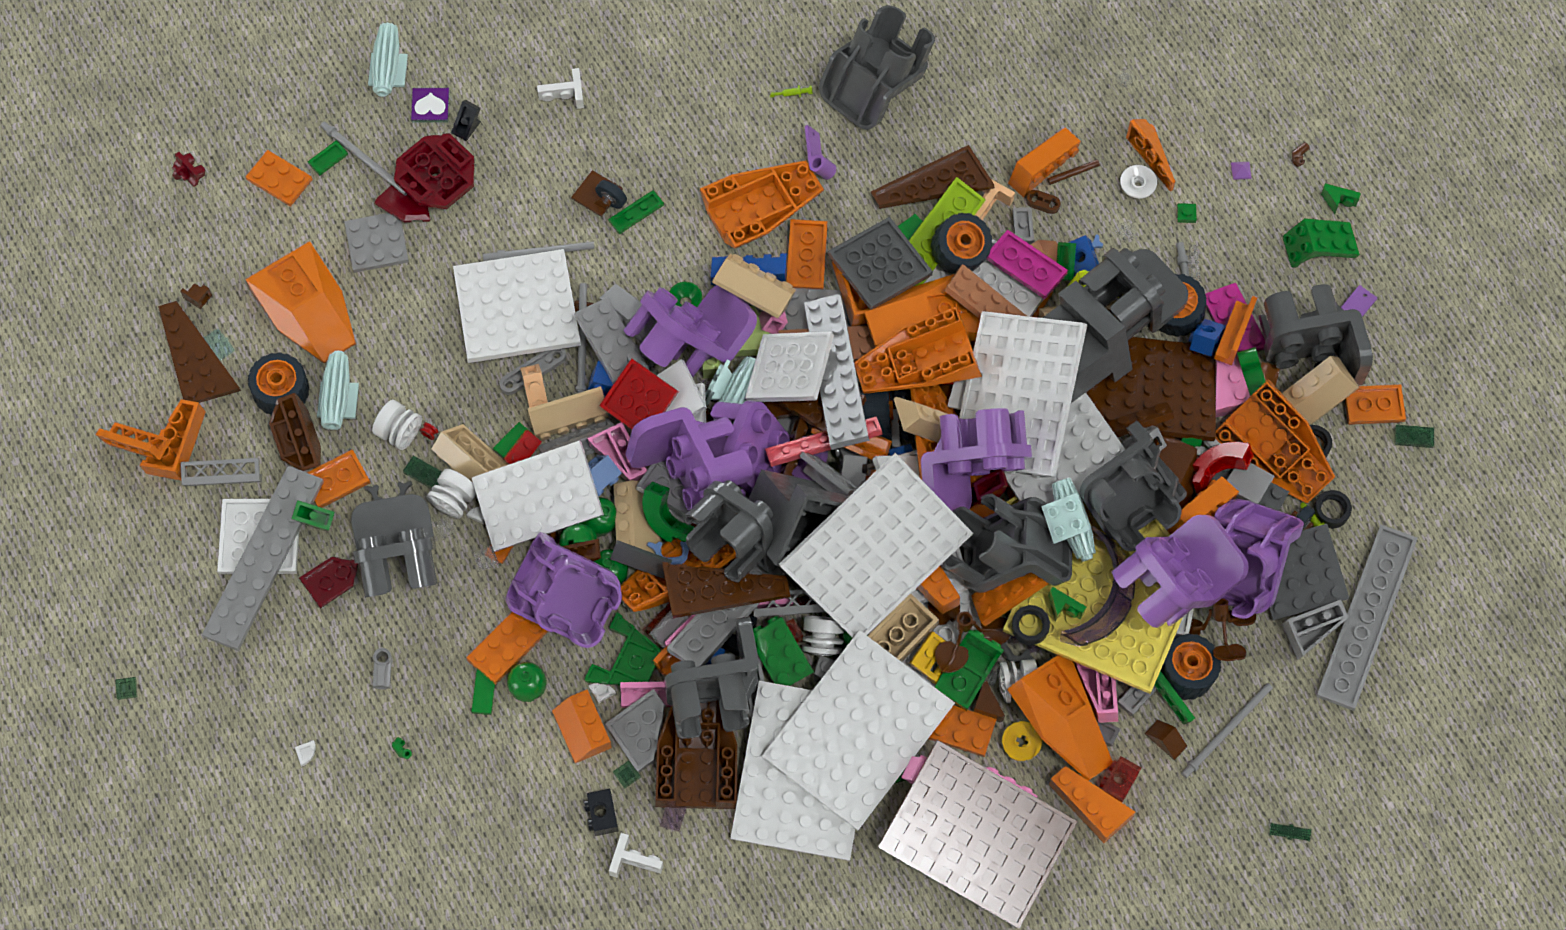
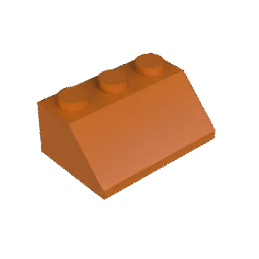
M588 689L568 697L552 710L575 764L612 748L611 741Z

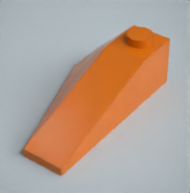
M1132 119L1129 123L1126 139L1171 192L1174 189L1175 179L1155 127L1149 124L1146 119Z

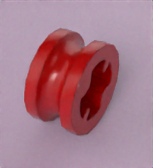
M425 422L423 424L424 428H420L419 432L428 439L434 440V435H437L439 431L433 425Z

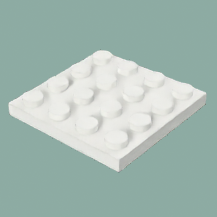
M833 333L763 334L745 399L747 401L759 402L817 400L834 338Z
M271 499L222 500L218 574H233ZM299 532L278 574H297Z

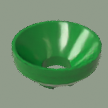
M680 282L675 284L669 291L678 299L675 304L677 306H682L680 301L683 298H689L691 304L696 307L702 302V292L694 283Z

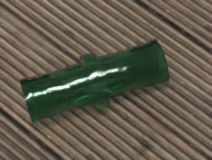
M1272 822L1270 824V836L1274 835L1286 837L1287 840H1292L1293 838L1310 842L1312 831L1310 828L1294 827L1293 824H1289V826Z

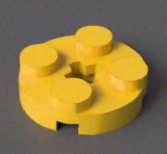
M1019 721L1006 728L1002 737V744L1009 757L1017 761H1026L1039 753L1042 739L1031 723ZM1026 736L1025 740L1028 741V744L1019 747V742L1016 741L1017 737Z

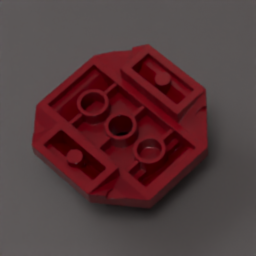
M450 133L424 136L396 159L394 180L419 206L447 210L474 187L475 158Z

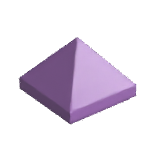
M1249 161L1231 162L1233 180L1252 178Z

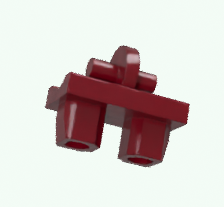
M180 152L175 153L176 160L172 167L174 170L172 177L175 180L182 178L184 181L187 180L193 187L197 186L199 179L205 176V168L202 165L193 166L195 159L191 153L182 155Z

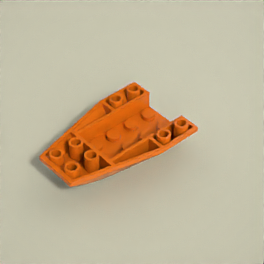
M806 160L732 174L700 188L707 214L723 241L734 249L767 235L824 191Z
M674 538L671 543L667 541L662 546V556H681V541L678 538ZM727 544L708 562L701 561L689 550L687 560L683 564L689 567L699 568L703 566L724 569L737 557L734 548ZM637 570L621 585L622 601L633 612L647 610L669 602L665 579L647 572Z

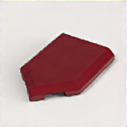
M392 185L375 200V205L402 222H412V220L430 222L428 207L419 206L408 194L403 195Z
M330 557L299 577V579L321 609L353 588L359 563L355 564L352 559L346 560L339 557Z

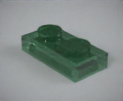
M1395 426V445L1434 447V427Z
M413 455L404 468L403 473L432 489L434 485H439L437 479L442 471Z

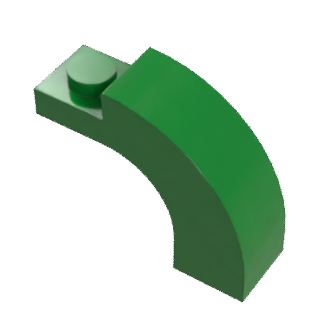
M652 481L645 488L642 500L643 512L648 524L661 538L670 543L674 538L686 542L687 535L695 527L679 521L671 514L667 504L670 488Z

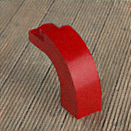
M1243 442L1222 443L1201 454L1193 464L1196 474L1193 476L1192 483L1196 493L1205 491L1212 478L1222 470L1230 468L1247 470L1254 457L1250 444Z

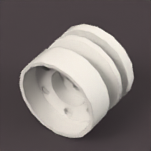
M390 400L377 415L372 432L383 440L389 439V443L396 446L399 450H404L419 432L422 416L410 409L406 411L404 405L396 400Z
M444 469L437 479L439 485H434L432 491L426 497L442 513L460 519L463 511L467 509L465 502H472L476 496L473 482L464 475L451 469Z
M804 616L803 630L812 632V635L802 637L803 641L811 642V644L802 645V651L821 656H832L843 652V648L836 647L834 644L844 643L842 639L835 638V634H842L845 630L832 617Z
M1035 659L1021 660L1020 669H1017L1014 661H1010L1009 670L1006 662H1000L998 678L1004 703H1011V694L1007 689L1019 679L1037 669Z

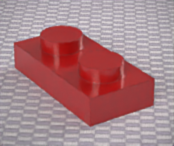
M525 430L502 460L510 465L530 458L542 441L529 430Z

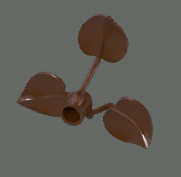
M1221 598L1212 605V609H1209V614L1204 624L1198 619L1191 620L1189 634L1200 635L1201 630L1206 629L1211 616L1214 617L1215 621L1222 622L1225 646L1215 647L1213 650L1215 658L1222 661L1244 660L1246 658V649L1242 645H1228L1226 621L1236 626H1249L1256 622V614L1245 619L1231 615L1232 610L1229 611L1228 600Z
M928 601V610L939 619L938 625H945L949 620L951 622L957 621L956 626L959 630L956 644L951 641H944L935 650V660L943 673L956 672L967 663L968 650L963 646H959L963 632H968L972 626L977 631L983 632L984 638L989 641L994 640L1000 645L1007 642L1011 637L1010 634L1003 632L1007 622L1006 618L999 617L987 626L981 623L980 628L976 621H973V617L969 612L964 611L960 613V605L941 614Z

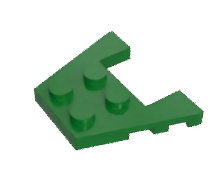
M616 613L609 628L611 631L627 637L611 671L591 664L584 680L587 683L620 685V682H650L656 669L653 660L662 650L645 635H642L635 626L627 622L620 613Z

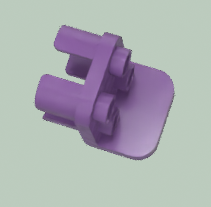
M718 285L708 292L698 307L687 301L681 307L675 305L678 299L669 291L659 287L655 293L647 291L640 300L642 305L623 331L629 337H634L641 332L653 316L658 322L640 345V350L656 364L666 367L672 359L677 360L689 344L696 349L687 360L686 366L693 378L703 363L712 357L724 363L727 359L731 361L753 333L757 323V316L743 299Z
M745 401L743 404L717 402L712 408L711 416L714 419L727 417L730 421H734V431L728 437H722L707 443L715 458L738 450H745L752 464L753 476L749 482L737 486L742 487L750 496L761 469L779 473L782 464L770 466L765 448L790 442V435L762 402ZM828 451L814 455L826 463ZM800 458L796 468L793 469L792 475L814 481L803 472L807 462Z
M680 407L645 418L632 429L626 450V457L631 467L643 468L666 460L670 476L673 479L680 478L684 486L682 498L688 510L704 497V490L713 481L724 483L726 480H730L736 485L749 482L753 476L752 464L745 450H738L715 458L707 443L733 433L734 427L727 417L704 423L696 421L688 408ZM740 489L742 491L743 496L745 497V491L743 489Z
M1006 408L978 410L976 418L958 419V416L955 414L939 416L941 438L935 450L926 452L921 458L922 481L951 511L961 506L970 509L972 503L970 476L990 474V470L1002 469V471L1024 470L1025 459L1032 458L1031 445H1027L1024 411L1018 410L1015 413L1009 414Z
M1233 499L1219 507L1214 518L1223 526L1248 561L1249 569L1246 578L1222 597L1228 600V605L1235 607L1232 609L1231 615L1245 619L1253 614L1264 612L1275 602L1290 544L1301 537L1304 522L1297 517L1251 501Z
M1196 515L1169 537H1146L1136 545V551L1112 571V574L1121 588H1128L1139 578L1147 587L1153 586L1156 582L1159 583L1161 587L1137 608L1139 614L1149 625L1158 628L1165 622H1167L1168 626H1172L1193 608H1205L1215 604L1246 578L1249 566L1244 554L1216 518L1210 515Z
M539 532L510 584L505 601L512 612L539 624L549 632L554 631L570 639L576 645L590 648L601 641L605 633L603 626L612 609L615 611L618 609L622 600L620 582L611 570L556 544L553 537Z

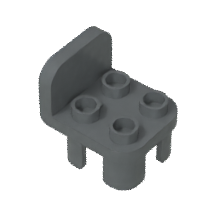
M890 5L882 6L877 10L869 30L865 31L869 22L867 19L863 18L859 22L853 39L831 55L819 83V92L823 100L851 122L865 130L872 129L882 121L892 98L923 78L928 67L927 58L935 42V36L925 27L919 30L912 47L901 40L898 35L906 19V14L901 9Z
M1111 248L1102 256V262L1079 280V284L1082 286L1086 285L1084 288L1104 307H1107L1116 298H1120L1111 306V312L1125 326L1127 340L1131 339L1145 326L1152 333H1155L1182 311L1188 301L1186 285L1153 251L1148 249H1139L1132 253L1128 248H1123L1120 252L1115 248Z
M1321 284L1312 287L1311 294L1316 310L1302 314L1300 319L1298 318L1290 291L1277 292L1265 299L1264 308L1267 319L1265 314L1259 315V322L1265 339L1263 350L1268 362L1276 363L1278 369H1286L1298 364V359L1312 357L1314 362L1324 361L1329 356H1335V352H1337L1339 359L1357 385H1363L1373 363L1372 348L1364 321L1358 310H1343L1336 304L1330 285Z
M1137 420L1126 427L1135 444L1087 476L1080 487L1081 499L1102 531L1111 539L1116 540L1126 551H1136V545L1145 539L1138 530L1154 519H1157L1165 529L1174 526L1181 517L1179 502L1187 495L1184 487L1178 482V477L1160 459L1161 451L1153 442V438Z
M726 480L724 483L713 481L704 490V497L683 516L684 523L688 525L694 520L700 522L686 537V544L689 550L701 561L708 562L725 544L734 548L737 558L724 570L725 577L733 582H740L757 564L768 573H771L778 567L767 555V551L774 538L771 522L773 518L772 510L761 500H756L753 503L749 500V497H744L740 488L730 480Z
M407 494L364 502L354 509L351 522L357 551H353L355 564L359 563L365 598L383 595L392 590L387 558L404 555L411 588L416 589L438 584L431 551L436 549L429 506L424 498L416 494Z
M986 494L981 497V503L995 513L982 518L964 506L952 511L973 534L961 545L964 547V562L951 554L943 562V566L964 579L966 586L974 591L983 593L993 590L1030 572L1053 586L1060 585L1071 579L1072 549L1067 540L1056 544L1053 543L1041 507L1047 504L1037 497H1029L1010 505L994 494Z
M750 616L736 619V639L740 660H736L734 654H721L711 659L712 664L696 667L695 662L691 660L679 661L671 665L672 672L665 676V692L667 703L673 708L676 731L679 738H696L701 735L700 703L718 700L723 729L726 732L740 730L749 725L748 701L751 695L758 689L757 671L759 669L758 653Z

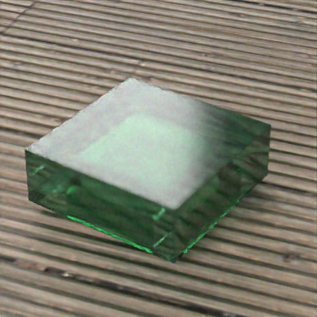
M136 677L115 680L117 700L138 697Z
M627 761L613 771V774L624 789L641 778L630 761Z

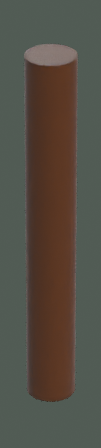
M1096 159L1049 177L1047 181L1051 185L1099 167V160Z

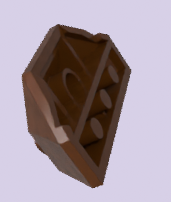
M296 393L277 399L269 425L281 460L301 471L320 466L321 445L308 409Z

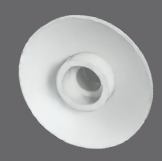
M1133 165L1124 170L1121 175L1120 184L1127 195L1141 199L1153 194L1157 187V177L1150 168L1143 165Z

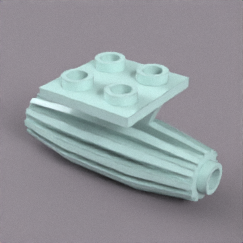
M393 23L380 24L373 53H371L368 86H373V91L381 97L389 95L393 87H405L408 54H399L398 27Z
M339 350L329 354L323 380L320 383L317 418H321V426L328 430L340 429L343 419H356L359 383H349L348 356Z
M746 356L733 374L727 368L730 360L727 359L724 365L720 364L705 393L707 398L706 405L708 406L710 400L740 404L747 401L745 396L756 358Z
M1071 478L1057 481L1052 484L1054 502L1041 506L1053 543L1056 544L1067 540L1077 559H1081L1082 562L1090 560L1096 551L1092 528L1083 501Z

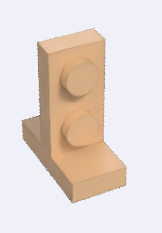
M992 180L995 188L982 190L985 192L983 198L986 201L975 215L983 221L996 200L1010 206L1014 200L1015 192Z
M539 364L520 368L529 408L548 403Z

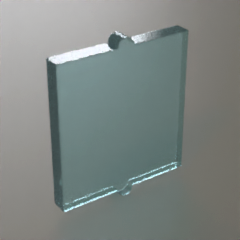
M218 328L204 337L220 361L235 351L228 342L229 339L225 338Z

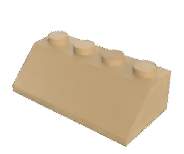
M730 254L723 262L712 283L779 319L787 309L796 289L788 282L779 281L775 275L759 270L760 268L757 265L748 264L739 255Z
M1329 356L1282 394L1308 421L1309 425H1312L1360 387L1339 357Z
M597 387L528 408V416L534 435L543 441L551 438L553 434L563 435L573 428L582 429L586 428L587 424L593 422L595 424L605 422L606 418H609L608 412L599 406L604 399L602 388Z
M895 397L894 402L903 430L938 443L941 438L939 416L947 415V413Z
M464 424L442 431L432 447L437 456L449 464L452 470L464 475L470 481H472V477L508 465Z
M630 480L614 484V502L617 512L615 519L616 542L619 540L654 553L647 546V543L657 544L661 542V537L650 527L645 518L642 506L643 493L636 490V486L640 481Z
M909 594L868 637L903 662L928 634L938 626L939 619L912 594Z

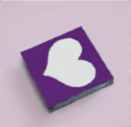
M413 88L412 123H448L449 88Z

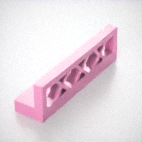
M620 682L621 708L629 707L652 689L657 692L666 707H671L667 703L665 682Z

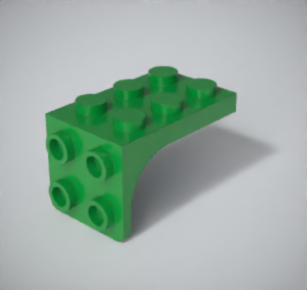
M1304 218L1283 235L1284 245L1292 268H1296L1303 262L1320 256L1356 258L1360 255L1350 222Z
M775 616L767 621L769 625L764 628L761 625L753 629L757 653L775 684L791 686L814 672L790 631L785 617Z
M969 630L959 646H963L968 650L967 663L956 672L942 673L935 685L936 689L966 711L992 667L1004 651L998 642L987 640L977 630Z

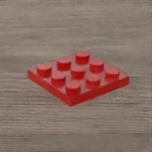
M631 358L599 406L633 429L643 419L666 412L679 391Z

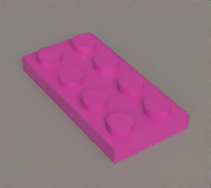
M1009 230L994 244L989 256L986 258L987 261L1043 299L1048 297L1068 272L1063 266Z
M1236 283L1205 293L1207 298L1206 308L1212 320L1226 326L1236 300L1247 304ZM1252 314L1237 352L1256 347L1258 352L1264 348L1265 339Z

